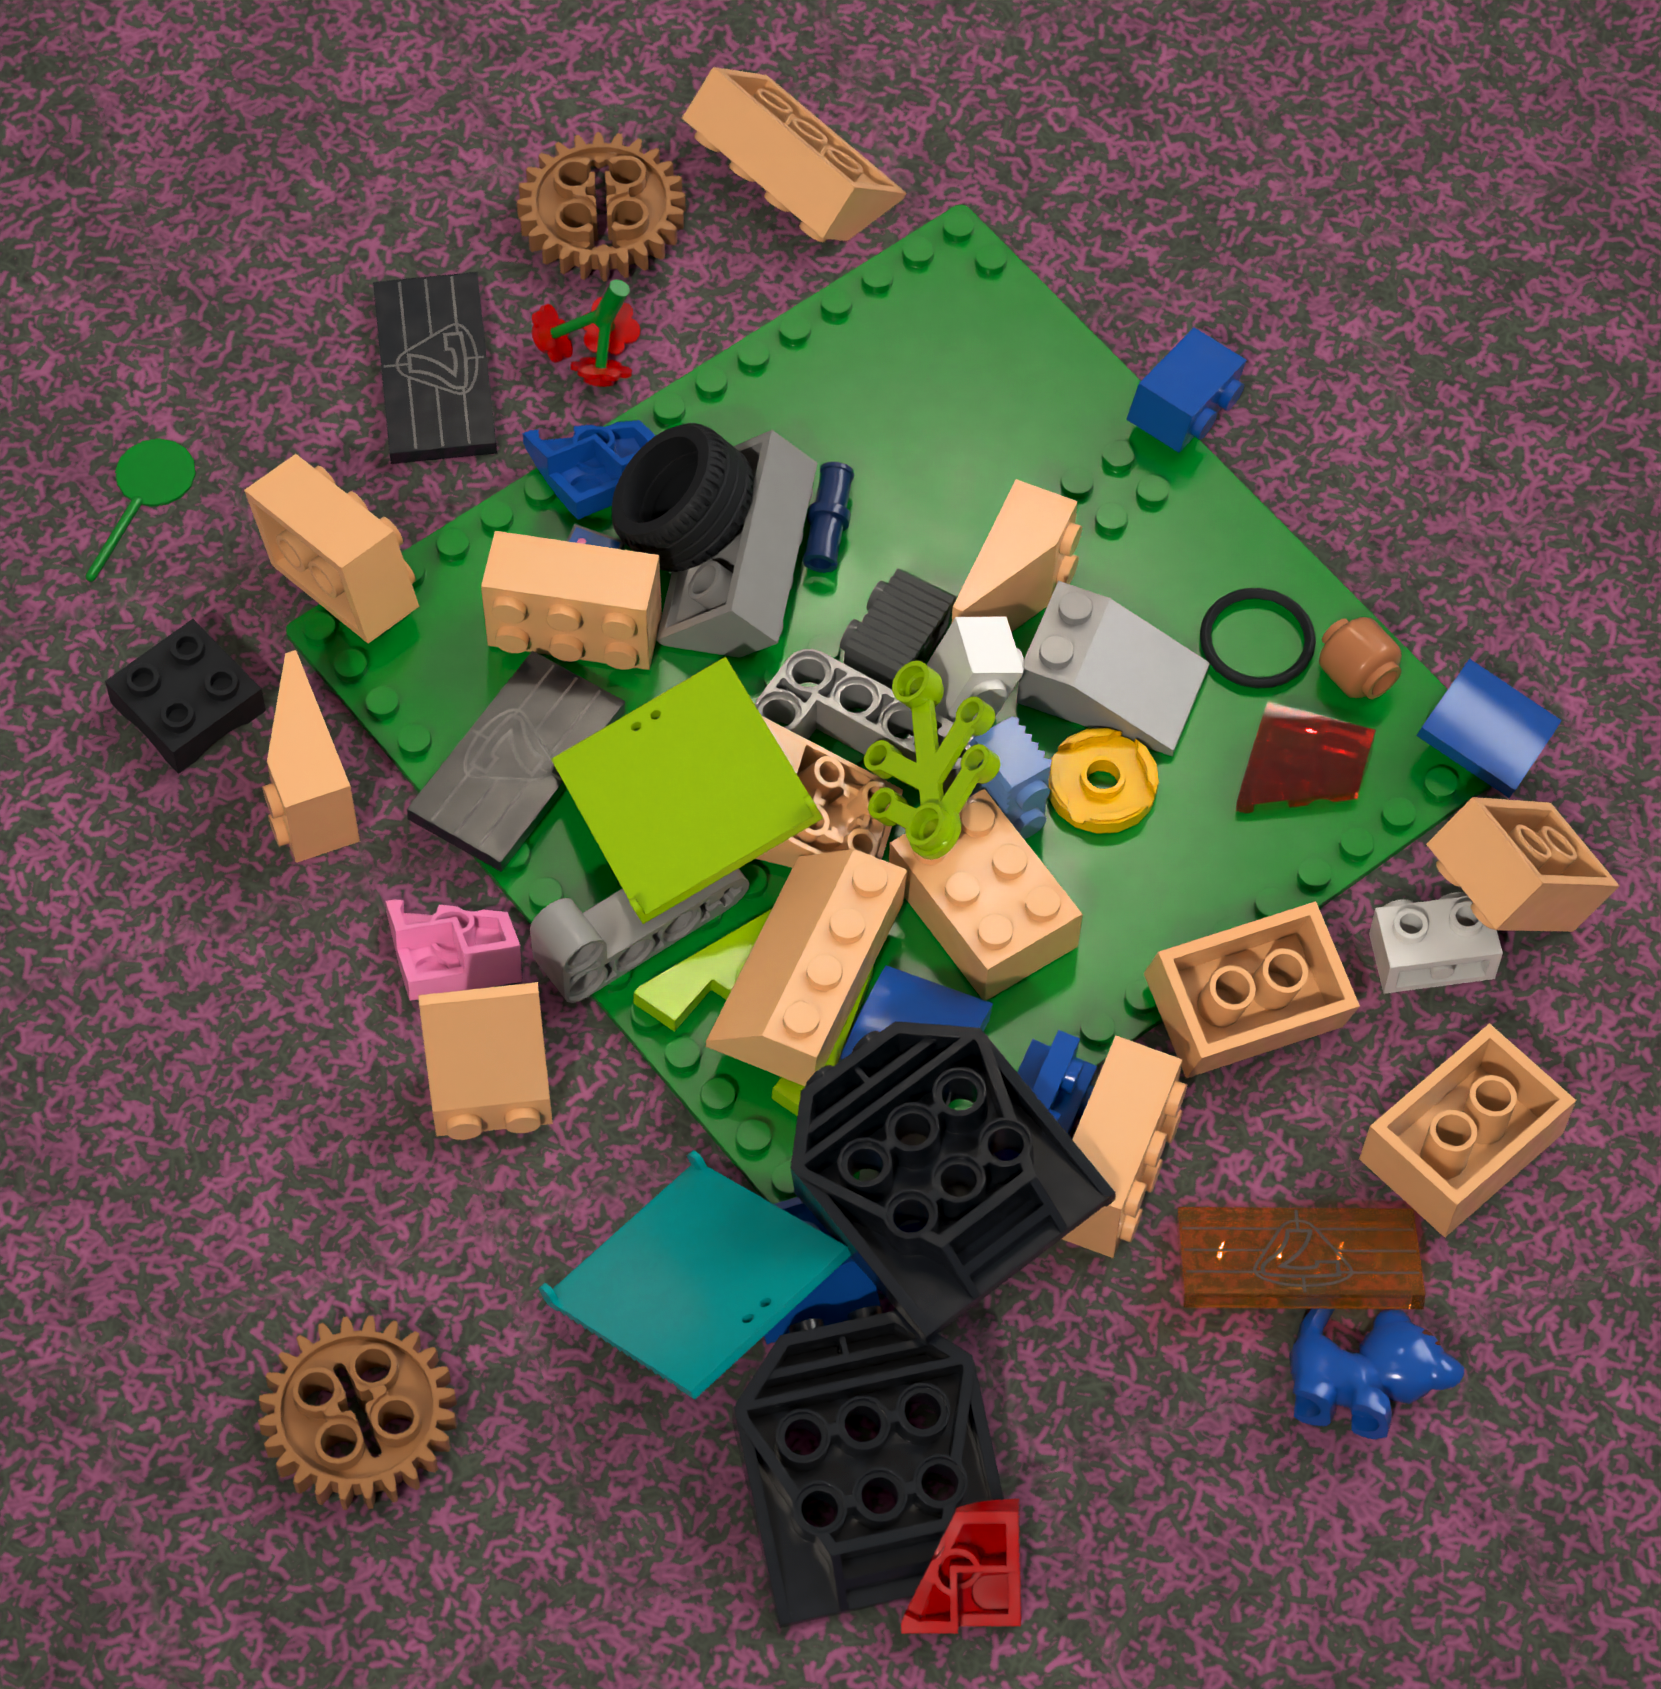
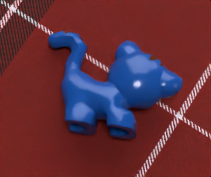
M1302 1279L1283 1282L1303 1285ZM1305 1280L1306 1285L1316 1284V1283H1313V1282H1310V1281ZM1281 1285L1279 1288V1295L1283 1302L1309 1303L1311 1308L1299 1325L1297 1341L1289 1354L1290 1370L1294 1381L1293 1393L1296 1395L1294 1417L1302 1423L1327 1426L1331 1423L1336 1413L1337 1405L1350 1409L1352 1413L1351 1428L1354 1434L1373 1440L1386 1438L1392 1423L1390 1400L1411 1404L1427 1395L1431 1390H1444L1456 1386L1464 1377V1366L1451 1355L1444 1352L1440 1342L1430 1331L1413 1324L1409 1316L1400 1308L1392 1306L1382 1310L1373 1321L1372 1331L1366 1334L1361 1342L1359 1353L1353 1354L1342 1350L1332 1340L1322 1335L1324 1327L1335 1310V1306L1323 1286L1306 1287L1307 1292L1303 1291V1287Z

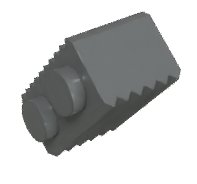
M897 568L894 576H891L889 583L880 580L874 587L866 606L868 613L864 615L862 622L853 619L844 631L840 641V649L845 651L843 664L892 689L893 680L897 672L905 664L911 661H922L923 663L927 661L952 624V609L957 596Z

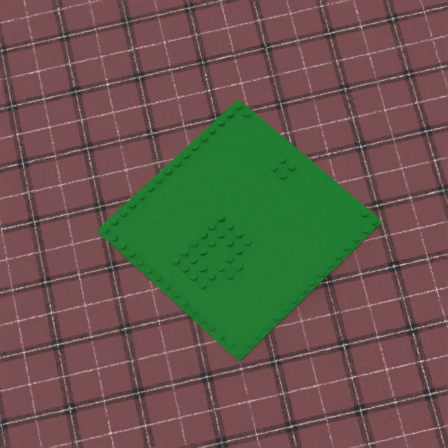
M959 204L602 426H609L616 422L640 420L655 435H658L675 426L697 423L713 429L732 446L774 430L817 462L812 486L813 494L808 508L812 503H815L821 474L820 467L823 463L835 461L852 467L854 479L851 483L847 505L851 518L849 527L842 532L837 559L838 566L835 571L823 573L813 571L804 565L803 556L806 553L811 527L807 521L806 513L803 539L798 549L793 572V585L789 591L783 618V630L778 643L738 658L663 646L656 641L650 670L639 668L621 670L613 668L606 663L586 660L568 662L559 660L552 655H540L624 700L625 713L621 718L724 657L729 661L755 704L785 661L797 651L814 649L843 663L845 651L840 649V641L844 631L853 619L862 622L864 615L868 613L866 606L874 587L880 580L889 583L891 576H894L897 568L958 597L1016 479L1078 501L1075 524L1082 526V532L1073 555L1079 557L1070 585L1111 598L1206 661L1207 659L1201 648L1200 641L1201 624L1208 609L1221 597L1244 588H1263L1279 592L1298 603L1309 616L1314 627L1316 639L1314 655L1307 668L1298 677L1286 684L1272 688H1251L1227 680L1209 664L1208 672L1173 757L1147 748L1157 764L1159 784L1151 811L1137 825L1118 833L1101 834L1075 828L1058 815L1047 797L1044 814L1046 822L1044 826L1034 835L1024 839L1083 914L1079 943L1077 948L988 999L987 1001L993 1003L990 1020L983 1032L1016 1072H1018L1031 1040L1035 1039L1051 1046L1058 1029L1080 1038L1076 1057L1096 1065L1098 1068L1104 1064L1115 1036L1135 1042L1163 1022L1144 976V972L1159 951L1315 901L1319 909H1321L1458 811L1472 797L1479 796L1491 786L1416 736L1448 689L1199 439L1194 437L1178 453L1126 420L1141 380L969 207ZM535 468L401 552L403 559L411 567L416 578L412 586L419 607L369 644L320 604L294 619L286 626L287 638L418 793H420L531 653L526 651L522 653H509L487 644L481 584L494 532L500 531L566 541L576 524L620 539L612 524V506L577 520L556 496L538 468ZM625 544V550L633 551ZM660 569L661 607L663 612L672 572ZM1246 599L1235 602L1226 607L1217 616L1212 626L1211 638L1216 654L1224 664L1243 675L1270 677L1281 674L1291 668L1303 652L1304 635L1299 621L1286 608L1272 601ZM1046 608L1011 632L1015 646L1022 652L1023 659H1025ZM1359 617L1372 618L1400 648L1402 652L1399 664L1401 674L1394 685L1381 696L1374 699H1368L1366 696L1350 698L1332 681L1320 666V652L1325 645L1322 642V637L1327 629L1340 619L1345 618L1351 621ZM941 640L939 641V643L937 644V646L935 647V649L933 650V652L931 653V655L929 656V658H928L927 661L925 662L926 665H927V663L929 662L930 658L932 657L933 653L935 652L936 648H937L938 645L940 644ZM1019 681L1004 702L1002 709L995 716L992 725L993 727L1011 716L1019 718V725L1026 726L1025 733L1032 734L1031 742L1039 743L1038 750L1045 751L1044 758L1046 759L1053 758V755L1058 751L1059 745L1067 737L1083 730L1091 729L1016 703ZM806 682L800 685L804 687H814L818 684ZM850 708L847 711L852 713H861L865 710L861 708ZM776 722L782 727L788 726V724ZM816 729L808 739L874 774L865 767L864 754ZM899 733L894 735L895 737L901 739H908L913 737L912 735L906 733ZM1104 771L1094 772L1087 777L1093 786L1100 789H1108L1118 783L1113 775ZM894 777L884 779L903 789L902 796L906 799L907 805L914 808L921 806L919 790ZM567 788L502 872L474 857L530 925L542 909L559 899H572L580 911L584 913L623 889ZM897 824L892 826L882 860L889 862L890 842L906 833L905 828ZM754 859L739 868L750 884L745 895L734 906L593 993L591 997L759 1195L775 1204L797 1197L794 1192L791 1174L797 1116L772 1099V1088L781 1079L780 1076L706 1047V1040L726 999L716 992L710 991L675 1032L633 1003L634 992L639 986L773 908L792 868ZM904 897L899 913L873 964L872 978L858 1016L886 965L982 999ZM958 1099L949 1103L948 1107L954 1110H965L974 1103L969 1100ZM860 1171L853 1176L856 1180H859Z

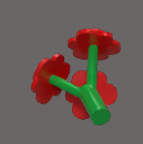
M612 280L603 297L593 302L592 312L585 313L568 322L559 319L557 311L552 305L545 304L541 306L539 311L532 314V337L536 347L542 353L548 354L549 359L553 363H558L562 359L570 358L573 354V347L567 337L568 334L582 328L586 331L584 344L589 351L597 353L596 358L582 357L579 361L571 362L570 369L576 371L577 375L582 377L585 383L597 387H610L619 378L631 377V368L622 366L618 361L607 360L608 353L613 356L622 354L625 344L636 342L641 334L640 325L636 320L632 319V306L624 303L630 292L629 286L622 280Z

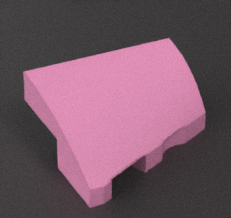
M394 899L386 901V913L395 951L410 1001L418 1000V995L480 989L522 982L520 943L508 912L484 909L480 911H466L458 906L439 904L436 913L433 915L404 913V900Z

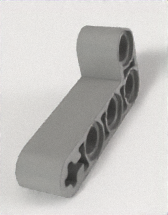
M803 649L793 653L785 661L755 703L761 716L775 723L782 722L788 724L784 728L807 740L818 729L864 755L874 742L885 740L899 749L904 757L916 762L911 709L894 697L892 689L823 652L814 649ZM812 682L818 685L814 687H804L800 684ZM850 708H861L865 711L852 713L847 710ZM936 714L938 743L940 747L953 722ZM899 733H906L912 735L913 737L908 739H901L895 737L894 735ZM973 735L943 783L944 795L961 770L962 756L971 746L969 742L974 738Z
M738 868L645 924H642L623 889L584 913L580 911L572 899H559L542 909L531 923L530 935L533 958L567 1002H579L730 909L745 895L750 883Z

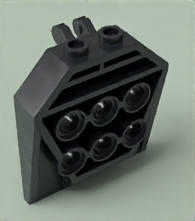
M895 1021L881 1032L872 1031L866 1034L857 1042L849 1056L834 1067L827 1065L820 1068L809 1078L805 1088L801 1090L791 1161L794 1192L833 1238L849 1248L852 1254L850 1257L927 1344L937 1337V1333L1102 1207H1107L1116 1200V1192L980 1028ZM958 1099H965L974 1103L965 1110H954L948 1107L949 1103ZM910 1134H919L927 1138L923 1143L913 1146L901 1142L903 1137ZM1003 1149L1015 1150L1020 1154L1017 1158L1010 1161H1002L993 1157L996 1152ZM863 1169H872L880 1173L870 1181H860L853 1177ZM958 1184H964L973 1189L969 1194L959 1197L946 1193L948 1188ZM907 1220H919L926 1224L923 1229L912 1233L901 1231L898 1228Z
M869 1306L848 1313V1321L824 1325L823 1319L816 1318L790 1325L788 1327L789 1333L779 1336L733 1408V1428L779 1628L913 1598L955 1509L972 1503L1004 1499L973 1355L939 1334H936L937 1337L927 1344L898 1310L884 1313L882 1306ZM915 1403L928 1405L934 1410L937 1416V1423L927 1429L916 1428L907 1421L905 1409ZM864 1416L875 1423L878 1435L868 1442L853 1440L847 1434L845 1423L853 1417ZM796 1429H805L816 1436L819 1447L811 1454L798 1455L787 1447L785 1437ZM931 1474L946 1476L952 1482L954 1494L946 1500H934L924 1492L922 1480ZM872 1487L884 1488L892 1494L895 1507L884 1514L873 1513L864 1506L862 1494ZM813 1500L824 1501L833 1508L835 1520L825 1527L812 1526L804 1520L801 1513L802 1507Z

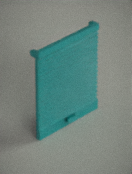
M692 1150L687 1155L691 1165L553 1289L546 1283L542 1284L538 1289L545 1302L557 1312L560 1311L564 1316L567 1315L571 1321L574 1320L578 1325L581 1324L584 1329H588L592 1334L595 1333L598 1338L601 1337L606 1343L609 1342L612 1347L615 1346L620 1352L623 1351L627 1357L630 1356L634 1361L637 1360L641 1365L644 1364L648 1370L651 1369L656 1375L659 1374L663 1380L666 1379L670 1384L673 1383L680 1391L695 1400L852 1254L846 1245L706 1165L701 1155Z

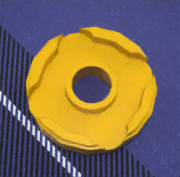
M1110 728L1086 729L1067 737L1059 745L1058 751L1053 755V758H1051L1048 784L1050 794L1048 798L1058 815L1075 828L1096 834L1118 833L1137 825L1151 811L1159 784L1157 764L1147 747L1137 739L1133 742L1129 738L1122 737V732ZM1104 771L1113 775L1118 783L1111 788L1100 789L1093 786L1087 777L1094 772Z

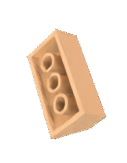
M713 67L682 117L685 122L697 131L694 137L699 143L712 151L722 152L731 160L729 167L734 173L747 181L757 182L766 190L764 197L769 203L782 211H791L801 220L799 225L801 230L819 242H826L827 239L850 240L903 200L907 194L767 75Z
M856 849L798 857L706 1040V1047L805 1086L809 1078L825 1066L903 904L907 869Z

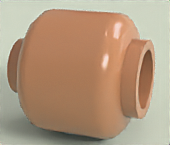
M1359 617L1351 621L1345 618L1340 619L1324 633L1322 642L1325 645L1320 652L1319 664L1323 671L1348 697L1362 698L1366 696L1368 699L1377 698L1389 690L1398 680L1401 674L1399 664L1402 652L1396 642L1372 618Z

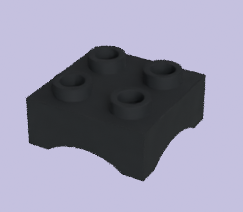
M194 619L184 624L105 681L110 703L124 718L133 723L150 740L165 761L178 774L195 763L221 737L242 725L250 723L266 711L262 689Z

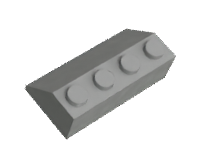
M774 430L734 446L746 457L753 471L754 488L749 511L738 532L717 555L691 569L678 572L672 571L656 641L663 646L741 658L778 643L783 630V618L789 591L793 585V572L798 549L803 539V527L807 508L813 494L812 486L817 462Z

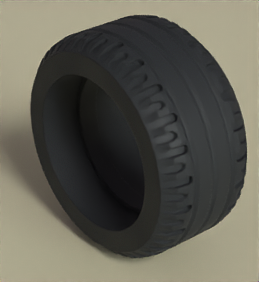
M687 423L669 428L649 440L633 456L622 472L612 500L611 517L613 528L622 542L633 551L659 555L661 570L678 572L699 566L717 555L732 540L743 524L753 496L754 477L751 465L739 450L707 426Z

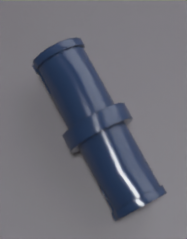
M835 461L826 462L821 465L815 503L809 506L807 521L811 527L806 553L803 556L804 565L813 571L823 573L836 570L842 532L849 527L851 518L847 505L851 483L854 479L853 469L847 464Z

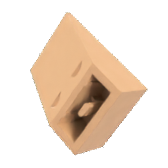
M762 716L823 819L755 859L793 868L797 858L800 856L856 849L882 860L892 826H885L869 814L868 804L872 795L881 788L889 787L901 796L903 789Z

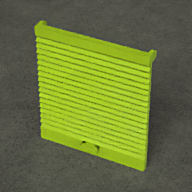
M726 657L551 759L642 924H645L823 819L817 806Z

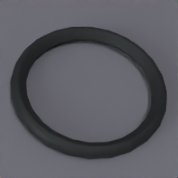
M1244 588L1221 597L1208 609L1200 629L1201 648L1214 670L1231 682L1251 688H1272L1286 684L1298 677L1310 663L1316 644L1314 627L1302 607L1286 595L1263 588ZM1246 599H1262L1272 601L1286 608L1299 621L1303 630L1304 647L1298 661L1288 670L1270 677L1247 676L1232 670L1216 654L1211 638L1213 623L1226 607Z

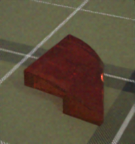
M1268 701L1246 767L1236 803V811L1251 813L1254 811V804L1288 800L1290 808L1306 806L1318 799H1328L1332 802L1358 799L1372 756L1376 730Z

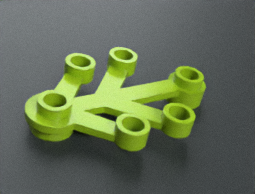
M911 661L897 672L893 680L892 692L897 700L912 711L916 762L904 757L902 752L889 742L878 740L867 749L864 756V764L868 770L882 779L894 777L919 790L921 806L914 808L907 805V801L903 796L889 787H884L872 795L868 804V811L873 818L885 826L897 824L905 828L906 837L910 842L912 850L924 859L933 860L947 854L956 844L961 832L959 813L976 784L990 782L1000 769V758L996 753L982 744L973 745L962 756L960 772L945 795L943 793V783L971 736L983 735L992 727L995 720V711L979 697L967 698L958 707L956 720L939 747L935 707L940 703L944 694L942 679L935 670L922 661Z

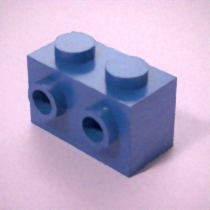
M1193 327L1138 384L1126 420L1180 453L1194 437L1202 440L1207 435L1221 408L1229 411L1238 401L1244 389V384L1239 380L1247 360Z

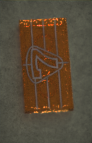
M1177 1208L1176 1223L1184 1308L1424 1309L1426 1294L1413 1208Z

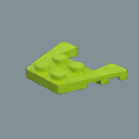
M771 910L639 986L634 992L633 1003L675 1032L710 991L716 992L727 1000ZM873 967L825 1066L832 1065L834 1067L839 1063L871 981ZM781 1077L772 1088V1099L798 1116L800 1094L805 1086Z

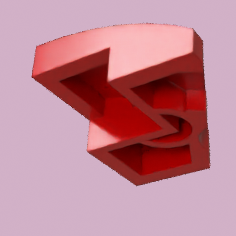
M1019 1499L982 1501L955 1509L918 1588L902 1617L901 1634H958L959 1626H1021Z

